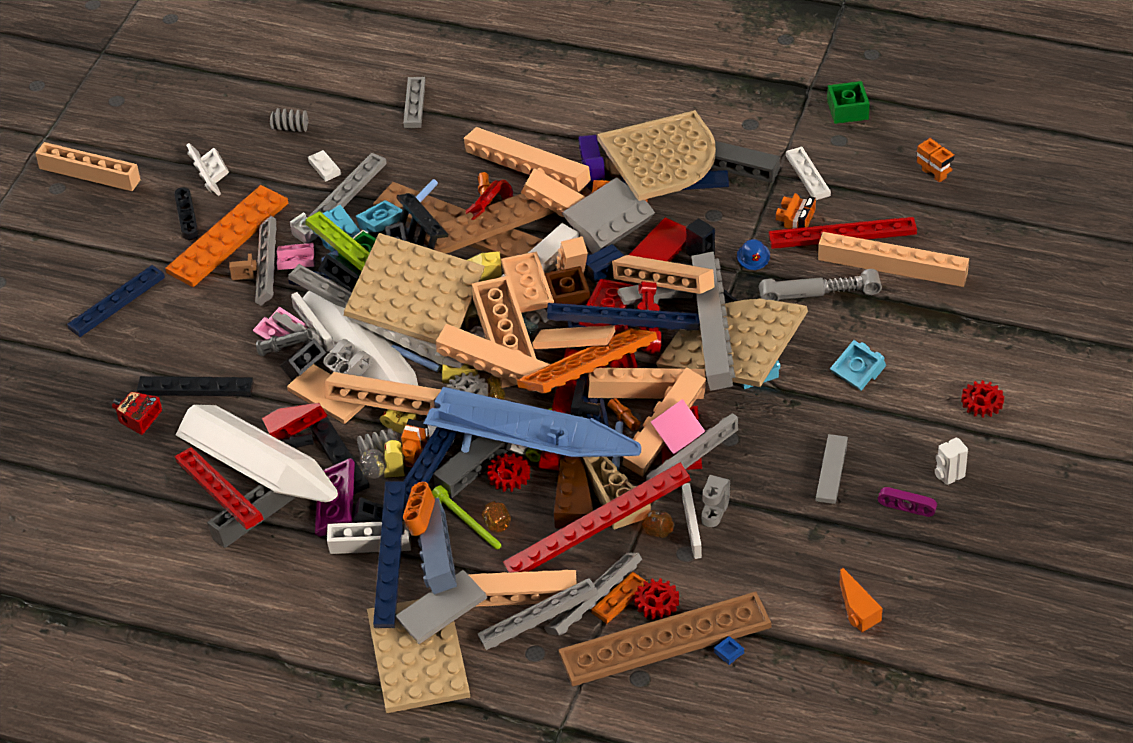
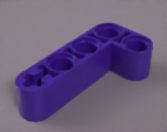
M596 135L579 136L578 142L582 164L589 166L591 181L586 186L591 188L593 187L594 180L605 181L603 157L600 156Z

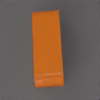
M419 482L412 487L403 514L404 522L413 536L421 535L426 531L434 507L435 498L427 482Z

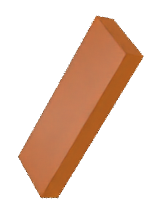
M634 572L630 573L591 609L592 614L608 624L635 599L634 593L638 592L637 587H643V582L646 580Z

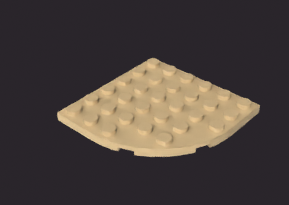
M695 110L597 134L598 142L638 201L681 191L693 185L708 173L715 160L714 137Z
M761 298L723 304L726 307L727 316L724 317H727L729 328L726 329L729 330V341L732 348V353L729 354H732L734 365L732 366L736 378H732L734 383L761 387L808 312L807 306ZM701 328L699 331L680 329L657 361V367L663 369H685L686 367L689 369H704L706 377Z

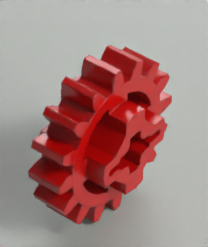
M982 380L981 384H978L974 381L973 386L967 384V389H963L961 402H963L962 407L967 408V413L974 412L975 417L978 414H981L982 418H984L985 414L992 417V412L998 414L999 409H1003L1005 396H1003V390H998V385L992 386V382L985 384L984 380Z
M505 453L503 458L498 455L497 461L491 460V465H488V479H490L491 485L495 484V489L502 487L503 492H505L507 488H510V491L513 492L515 487L521 489V484L527 485V480H530V466L527 460H523L522 456L516 458L514 453L511 457H508L507 453Z
M653 578L651 583L644 581L643 587L638 586V592L634 593L635 607H638V612L644 611V617L651 615L652 620L656 616H659L660 619H663V615L670 617L671 611L676 612V606H679V591H676V586H670V581L662 583V578L658 582H655Z

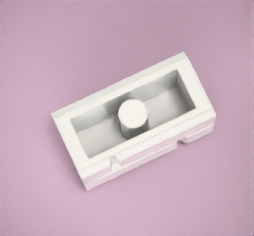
M954 438L949 443L945 442L939 445L938 455H936L937 468L934 470L935 475L947 485L955 482V479L959 480L965 477L968 448L959 438Z

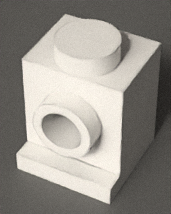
M303 212L290 221L292 235L306 244L315 240L319 235H316L305 224L307 217Z

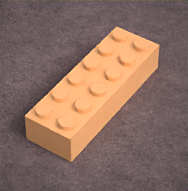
M509 276L473 283L472 298L485 338L536 359ZM498 377L502 388L518 385Z

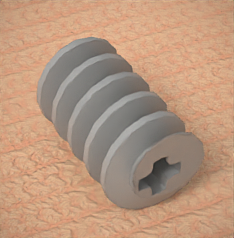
M277 108L276 112L272 111L270 116L271 129L275 130L277 128L282 130L284 128L286 131L291 129V131L298 130V132H302L304 130L306 132L308 128L307 111L304 110L301 115L300 110H297L296 114H294L293 109H290L289 114H287L286 109H283V112L280 113V108Z
M389 428L386 434L384 430H381L380 436L373 432L372 438L369 434H365V440L358 436L357 444L361 459L363 454H365L367 459H370L371 452L377 457L379 450L385 455V443L390 440L398 441L396 431L394 433Z

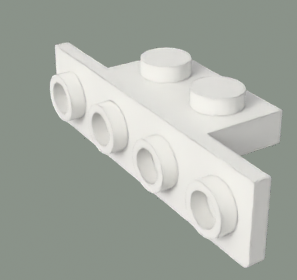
M188 143L186 145L189 149L188 155L195 160L193 164L200 171V177L206 182V188L210 192L214 191L218 196L221 195L216 182L227 175L229 171L218 151L213 148L201 157L199 152Z

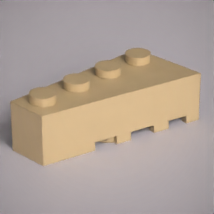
M583 457L587 480L601 506L636 487L630 484L628 478L621 474L607 457ZM651 503L612 525L613 529L650 518L651 515H648L651 513Z

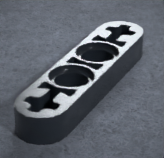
M181 187L174 192L181 232L185 240H193L198 237V228L191 193L188 188ZM184 206H189L187 209H181ZM186 218H192L189 221H183Z

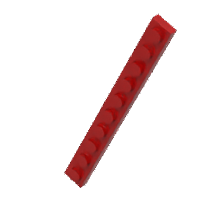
M680 462L503 561L509 573L529 572L691 481V478Z

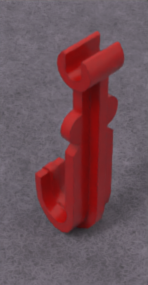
M503 179L500 181L495 180L476 202L466 209V214L471 212L473 214L471 220H475L485 211V207L497 193L501 195L502 201L513 196L511 185Z
M641 281L638 292L642 294V302L638 304L637 309L659 311V305L654 303V295L657 290L656 282ZM639 326V330L656 332L657 340L650 342L649 346L640 347L641 350L646 351L648 354L660 352L661 331H659V328Z

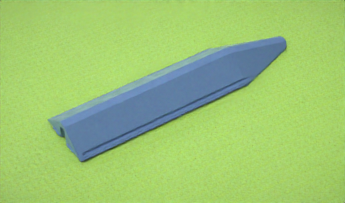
M447 387L442 388L434 401L435 408L429 410L423 423L570 457L639 456L641 453L640 443L593 418L588 419Z

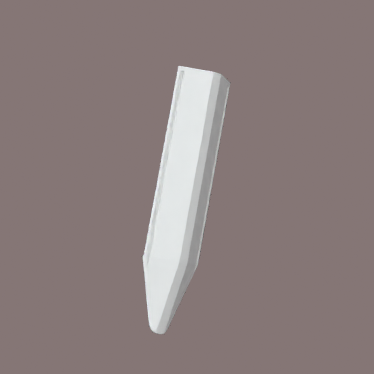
M328 279L329 281H331V282H333V283L339 285V284H338L337 282H335L334 280ZM311 291L305 294L302 299L330 334L333 347L340 340L347 339L355 346L354 353L348 361L359 351H364L372 357V363L361 375L362 377L418 386L414 370L401 353L391 347L393 345L391 340L352 322L347 316H343L345 308L337 306ZM418 414L419 421H421L422 415Z
M193 405L190 407L176 433V436L273 490L274 493L321 502L332 501L338 495L337 489L315 459L217 405Z

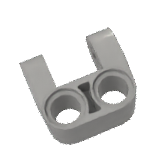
M342 339L325 356L323 362L331 373L337 372L361 376L370 367L372 357L364 351H359L348 361L354 353L355 346L347 339Z
M709 475L702 494V500L705 503L702 511L703 525L715 527L720 523L729 504V479Z

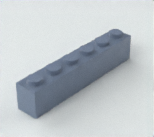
M435 498L428 527L423 534L418 535L420 537L418 538L421 548L420 556L423 561L421 565L425 574L423 579L426 587H430L433 594L457 587L446 514L439 498Z

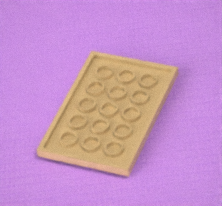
M419 599L397 603L396 615ZM375 607L367 609L386 713L470 698L454 621L418 644L397 619L395 621V628H374Z

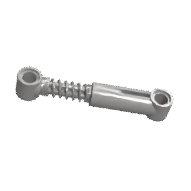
M867 269L860 276H855L854 279L852 277H849V279L845 277L843 280L842 278H839V280L834 278L833 281L831 279L827 281L819 277L778 282L773 279H764L758 286L761 299L773 301L824 296V293H829V291L834 293L835 290H838V292L843 290L844 292L845 289H848V291L850 289H853V291L855 289L857 291L862 290L868 295H875L882 289L879 273L875 269Z

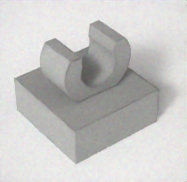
M544 308L529 311L526 314L529 322L533 325L537 324L540 319L544 323L549 320Z

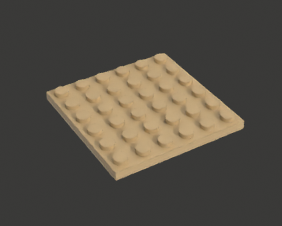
M379 233L345 307L343 316L436 344V340L446 324L461 328L473 299L472 284L480 282L485 266Z

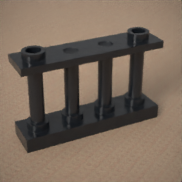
M413 194L397 195V200L403 205L399 223H404L408 232L409 242L423 246L428 234L430 239L427 248L434 250L437 238L448 237V233ZM409 213H410L411 216H412V219H411L410 226H409V229H408V228L406 227V222H407L408 215H409ZM419 224L421 229L417 239L414 235Z

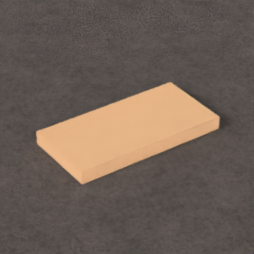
M537 252L501 259L504 274L510 278L521 313L548 308V303H554Z
M615 325L543 329L532 342L533 349L607 345L615 333Z
M314 364L287 386L289 392L309 404L320 403L328 415L343 424L347 423L365 406L325 399V381L331 374Z

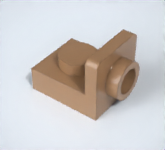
M252 253L248 254V261L229 262L232 280L254 278V271H257V262L253 260Z

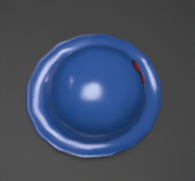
M751 239L746 241L738 250L737 259L742 267L748 270H758L767 265L770 260V252L761 241Z

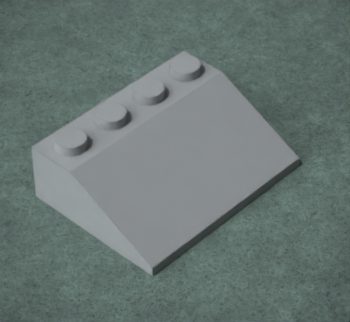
M618 178L613 179L562 212V215L572 228L579 232V237L583 236L585 245L592 254L604 247L615 244L647 223L655 214L646 200L638 201L629 186Z

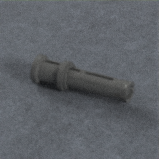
M307 328L280 337L271 336L270 339L264 341L257 340L256 349L262 357L269 352H279L283 347L312 340L313 334Z

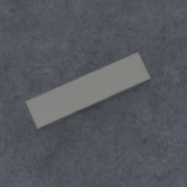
M639 285L618 289L617 293L624 305H637L642 302V294L638 292ZM657 287L654 303L657 304L659 299L692 298L694 293Z
M828 434L816 494V501L836 504L847 451L848 437Z

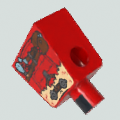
M130 392L124 400L115 398L112 404V408L116 409L119 422L140 435L145 433L162 412L159 397L137 392Z

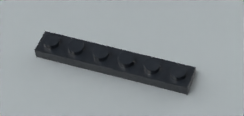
M140 376L137 393L151 396L251 397L254 382L253 377Z
M328 417L309 426L333 466L350 458L355 462L353 494L370 488L368 480Z

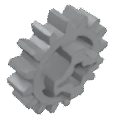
M472 372L468 376L465 373H462V377L455 375V380L450 379V384L447 385V388L488 396V383H485V378L480 379L479 374L473 376Z

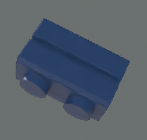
M613 244L602 248L592 255H587L584 274L593 283H596L600 279L613 274L612 261L624 255Z

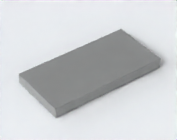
M464 570L455 575L457 587L437 594H433L431 591L395 615L397 621L418 644L487 599L486 593Z

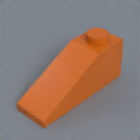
M842 568L840 570L839 583L849 622L853 627H857L861 632H864L882 621L883 608Z

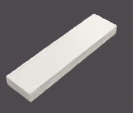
M803 147L786 151L787 159L811 197H816V200L831 196L830 189Z
M298 292L291 294L295 311L307 327L321 338L320 341L325 351L330 352L333 349L330 334Z
M690 483L682 485V499L694 559L702 558L701 540Z

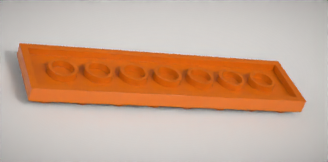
M260 185L165 268L166 273L191 287H195L259 230V226L270 216L274 217L288 204V198Z
M633 328L627 329L612 336L607 345L590 346L518 379V387L525 388L527 391L550 392L553 387L563 386L566 384V381L580 378L581 374L593 372L594 368L606 366L609 364V361L621 359L622 355L634 353L640 347L649 346L650 342L657 340L656 332Z

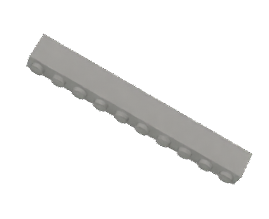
M714 252L692 256L693 266L713 269L715 287L701 294L696 293L709 388L712 391L732 387V378H736L732 366L734 365L732 354H729L732 353V348L729 341V330L726 329L729 328L727 317H724L727 316L725 305H723L725 304V298L722 293L724 292L721 271L718 270L721 269L719 258L715 259Z

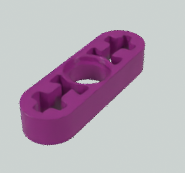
M890 487L882 488L878 496V502L883 506L926 517L933 516L937 508V502L930 497ZM903 500H907V501L911 502L912 504L906 503V502H904Z

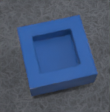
M728 636L714 647V653L730 665L744 654V648Z

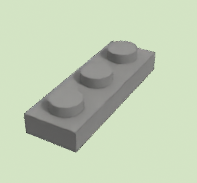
M276 311L272 316L275 324L289 333L306 329L302 324L292 322V319L285 313L281 315ZM312 332V339L315 338V340L323 348V345L320 341L321 338L316 333Z

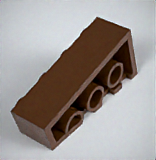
M561 455L554 506L555 528H564L593 511L582 457Z

